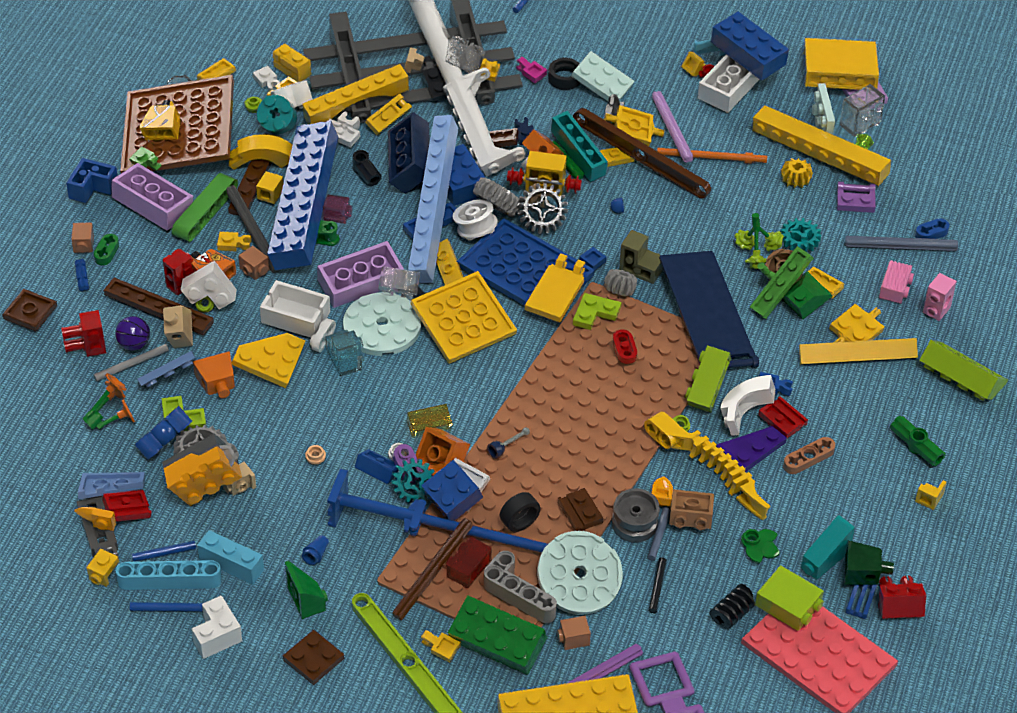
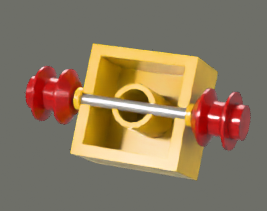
M530 151L526 164V174H524L522 168L519 171H515L514 167L507 172V181L510 182V186L513 182H516L519 187L524 181L526 182V191H529V186H533V184L539 183L541 188H543L544 183H547L546 189H550V186L554 185L553 191L556 192L557 189H560L561 191L558 196L563 195L564 186L567 193L570 190H574L575 194H577V191H581L582 180H579V176L576 179H572L571 175L566 178V155Z

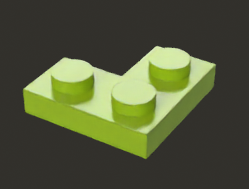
M584 293L573 318V325L591 330L597 316L616 321L622 302Z
M182 396L161 398L164 418L178 406L183 410ZM204 408L184 411L192 422L182 431H188V427L194 429L196 425L199 427L206 425Z

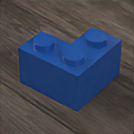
M82 158L66 182L69 199L86 203L93 191L111 195L112 179L118 176L117 167Z

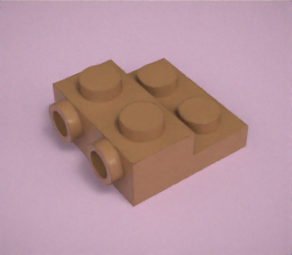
M673 489L669 525H675L678 528L685 526L696 527L698 530L711 529L714 494Z

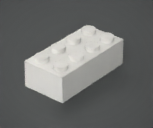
M726 54L699 82L698 99L729 113L759 79Z

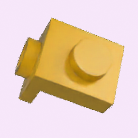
M100 548L86 567L90 581L96 585L101 584L107 587L109 584L108 576L119 563L118 556Z

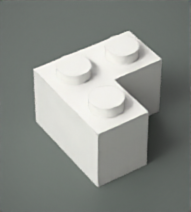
M215 261L182 279L181 291L191 304L209 296L220 310L236 299L237 289Z
M222 595L202 604L205 623L192 628L194 645L203 659L242 642L241 626Z

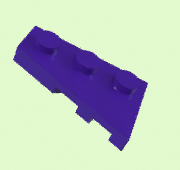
M771 426L719 443L716 447H721L725 454L729 453L732 456L731 459H736L739 462L738 465L743 466L745 472H747L783 446L787 441V437Z

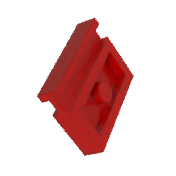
M781 396L774 403L767 404L761 408L758 413L764 421L776 428L787 438L808 423V419Z
M144 490L103 494L102 501L105 509L114 512L116 522L151 517L152 512L149 510Z

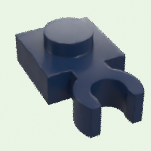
M524 117L523 123H519L515 119L514 126L519 131V145H523L522 142L534 129L533 125L528 126L527 117Z

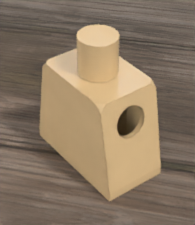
M181 305L164 308V334L172 347L175 349L193 346L191 310Z

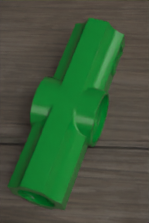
M898 416L891 423L890 429L908 444L907 448L911 453L919 454L935 467L945 458L946 453L928 438V433L923 428H916L904 416Z

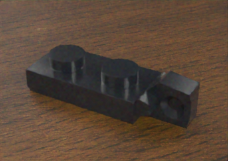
M430 56L424 57L422 76L432 100L437 101L447 98V94L443 89L446 84L437 64H433Z

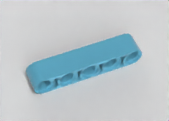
M212 560L122 562L115 569L118 586L123 590L209 589L218 587L222 582L220 565Z

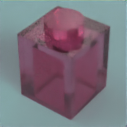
M327 194L323 206L324 221L346 224L347 218L351 217L353 209L350 205L349 197Z

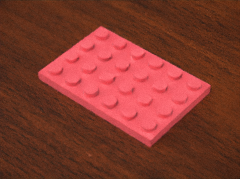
M823 606L818 612L815 611L812 614L813 616L807 626L803 625L799 631L768 613L742 638L741 644L834 713H850L898 664V660Z

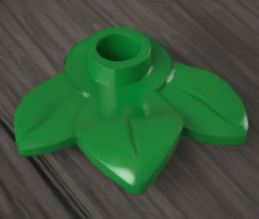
M755 529L746 530L741 537V543L746 547V555L756 563H761L763 557L775 558L779 556V549L773 543L778 534L769 529H762L760 531Z

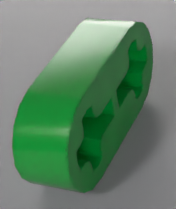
M106 234L101 238L94 251L96 264L104 266L112 261L119 248V240L115 234Z

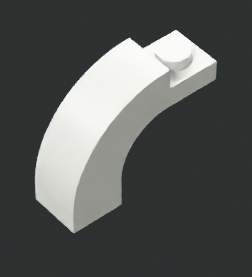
M771 375L746 380L734 387L723 399L720 409L724 417L725 427L729 428L731 436L739 435L741 419L746 411L758 405L774 403L776 389Z

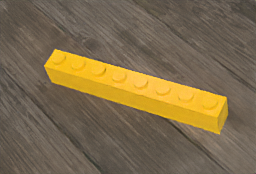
M764 105L753 117L752 131L877 186L890 174L891 159Z

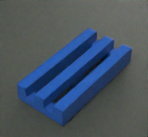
M854 585L846 608V614L866 619L877 585ZM862 586L856 609L852 610L858 588ZM869 588L871 591L864 612H859L866 590Z

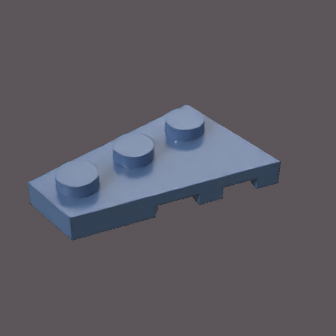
M190 351L138 378L141 386L146 385V387L157 383V378L161 376L167 378L174 374V369L180 366L184 369L192 365V360L196 359L193 351Z
M145 472L82 473L78 489V500L103 496V494L143 489Z

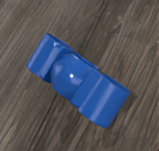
M178 406L134 445L149 460L163 446L169 443L176 434L185 429L192 420Z

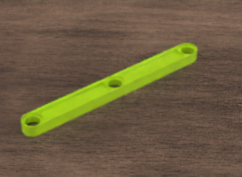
M366 593L355 594L352 598L353 611L434 713H463L371 597ZM363 600L367 602V605L359 607L356 605V602ZM407 659L415 662L412 666H405L403 664Z

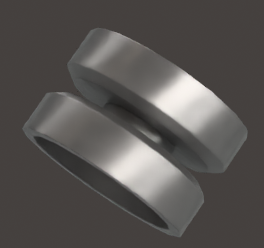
M632 488L621 492L616 497L613 507L612 526L615 533L623 540L629 542H643L650 539L655 534L658 525L660 508L656 497L649 491L640 488Z

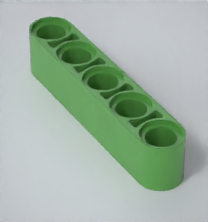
M222 173L217 174L176 220L172 227V235L191 242L228 201L229 196L226 193V189L232 185L237 188L238 180Z

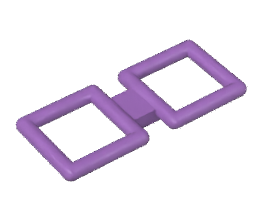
M677 652L663 654L630 664V670L646 706L650 707L660 704L663 713H705L699 704L686 707L683 697L693 695L695 690ZM672 661L684 688L651 697L640 670Z

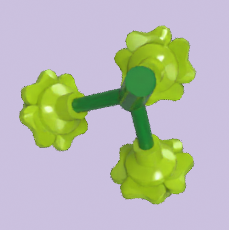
M753 213L752 229L750 231L739 230L734 237L736 239L735 244L741 249L751 250L754 247L753 255L746 259L745 262L749 263L750 268L758 269V264L760 262L766 263L767 260L760 255L758 232L760 231L765 236L766 242L764 247L767 251L781 248L784 235L780 231L767 233L760 227L759 214Z

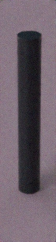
M663 557L658 559L648 610L653 614L657 613L667 562Z

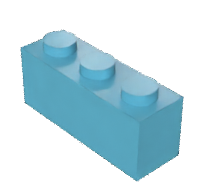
M210 530L197 544L199 560L216 561L219 563L222 571L253 585L264 571L262 554Z

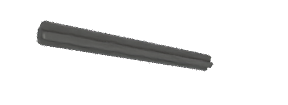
M234 185L227 187L226 193L259 251L268 256L269 244L240 193ZM269 259V268H270L271 272H272V273L279 272L280 270H275V269H274V267H273V265H272V263H271V261H270V259Z

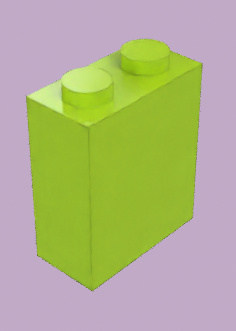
M780 565L757 592L755 606L799 631L803 625L807 626L813 616L812 614L822 608L824 600H822L824 590Z

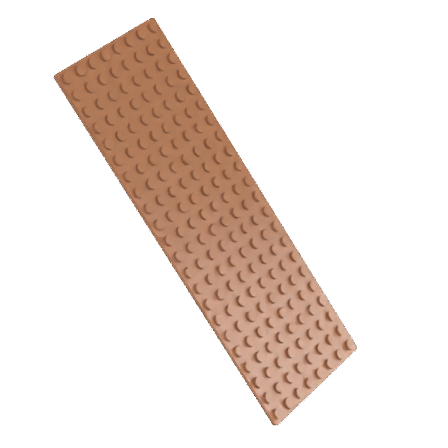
M591 282L466 455L464 463L490 476V480L481 492L483 498L473 505L469 512L466 511L455 521L461 522L462 519L466 518L472 522L473 526L549 544L555 537L574 531L558 504V497L563 498L566 497V494L585 488L603 516V523L585 530L583 528L579 531L590 532L601 537L612 521L616 497L621 492L632 489L661 446L646 432L644 422L661 411L674 418L677 415H681L688 405L685 395L688 387L692 388L694 382L692 376L694 370L699 369L700 363L683 319L630 296L624 297L613 294L603 285ZM584 293L622 302L616 321L597 316L591 330L573 325V318ZM617 330H628L633 336L637 348V359L631 364H624L617 358L613 346V334ZM523 428H529V435H523L506 445L502 456L497 459L491 457L487 450L488 444L493 441H501L503 443L522 432ZM528 492L540 504V514L536 521L526 529L512 532L500 520V510L514 495ZM433 503L425 513L446 519ZM421 524L418 534L416 536L409 534L378 577V584L405 596L453 531ZM466 535L416 602L455 619L467 595L542 628L543 622L491 594L484 588L485 568L499 552L510 551L515 556L514 575L541 589L537 578V566L542 553ZM580 568L574 570L575 575H577Z

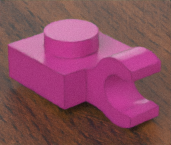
M524 57L517 60L519 65L516 69L533 83H537L547 75V69L536 61L530 63Z

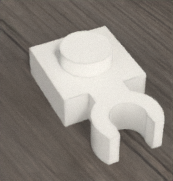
M268 66L252 72L255 81L262 88L267 86L268 92L272 91L273 87L280 83L277 80V75Z

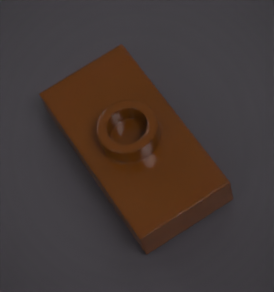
M517 128L489 131L495 147L517 145L519 135Z

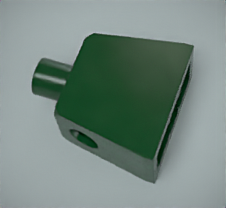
M848 540L845 553L844 584L877 585L881 573L893 574L894 562L882 561V550L880 548Z

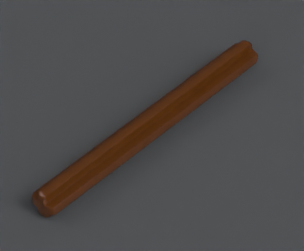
M462 519L392 613L395 618L402 620L471 530L473 525L470 520Z

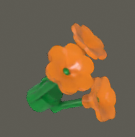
M109 373L105 375L109 380L105 381L107 390L82 418L92 430L96 427L100 430L105 425L124 417L130 418L133 423L135 422L124 401L126 396L123 394V391L127 390L125 385ZM114 396L122 398L123 409L102 422L103 416L98 411L108 400H112Z

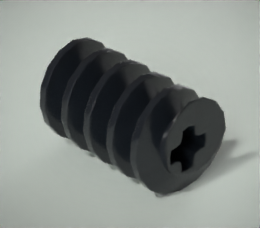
M738 584L731 593H728L725 598L709 611L712 620L727 629L732 628L733 624L739 621L738 618H742L744 613H748L750 608L755 606L752 591L745 584Z

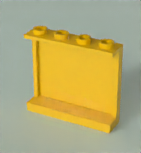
M805 38L803 51L806 63L805 87H818V84L825 83L826 88L877 91L879 69L876 42Z

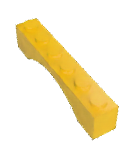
M398 64L302 104L304 119L308 124L326 122L329 118L333 119L342 110L358 101L375 96H395L408 91V75L401 64Z

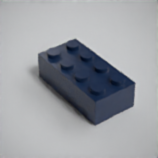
M414 112L388 131L389 184L405 194L423 181L430 144L429 122Z

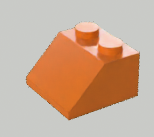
M426 427L415 455L417 459H422V465L426 462L429 463L428 470L434 469L435 472L431 475H435L455 458L464 462L470 444L441 429Z

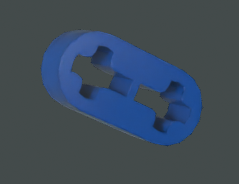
M939 218L920 224L916 229L915 237L924 239L944 237L948 234L949 222Z

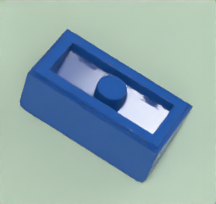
M370 449L358 454L355 468L386 484H389L395 478L392 472H398L395 462Z

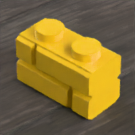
M283 44L273 51L274 67L295 81H303L311 75V60L290 46Z

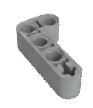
M499 552L484 570L485 590L543 623L554 621L556 618V599L514 575L515 556L512 552Z

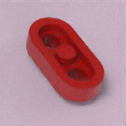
M624 329L614 332L613 346L618 360L624 364L635 362L637 359V348L631 332Z

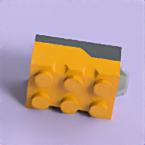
M212 434L162 462L167 488L189 506H192L201 501L203 495L215 494L220 490L221 485L233 484L242 478L237 448L231 443L226 444L216 434Z

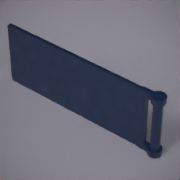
M702 251L660 255V262L698 361L702 350L705 351L708 345L730 352L731 357H749L747 359L731 360L728 368L759 367V358L755 355L714 252Z

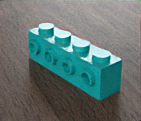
M569 111L552 117V134L573 161L581 168L587 179L592 182L605 176L608 161Z

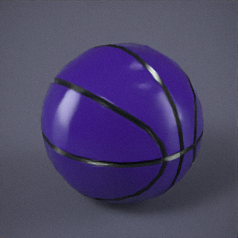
M137 316L126 317L118 323L115 337L119 345L129 351L139 350L148 343L150 328L143 319Z

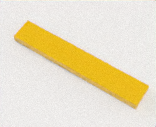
M917 338L800 344V364L918 358Z

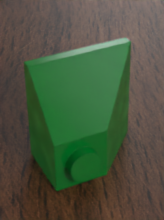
M806 271L801 279L793 284L782 300L803 320L830 299L832 294Z
M289 560L286 561L287 588L301 618L304 619L326 611L325 602L328 601L326 591L324 589L321 590L318 582Z

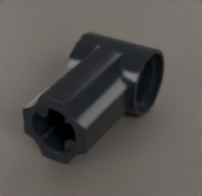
M357 150L353 153V171L360 174L367 185H377L382 179V175L370 161L368 152Z

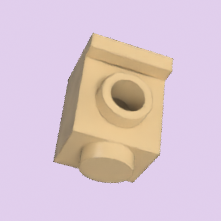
M245 462L239 464L242 478L231 485L223 484L227 493L230 492L232 496L244 492L249 487L252 489L256 488L255 474Z

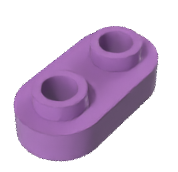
M401 444L395 448L393 460L396 465L402 467V461L405 460L407 463H410V458H414L415 463H417L418 459L409 445ZM401 452H406L407 456H403ZM412 467L417 473L422 471L419 467ZM403 472L401 478L404 480L405 473ZM412 476V481L410 483L416 484V480L418 478Z

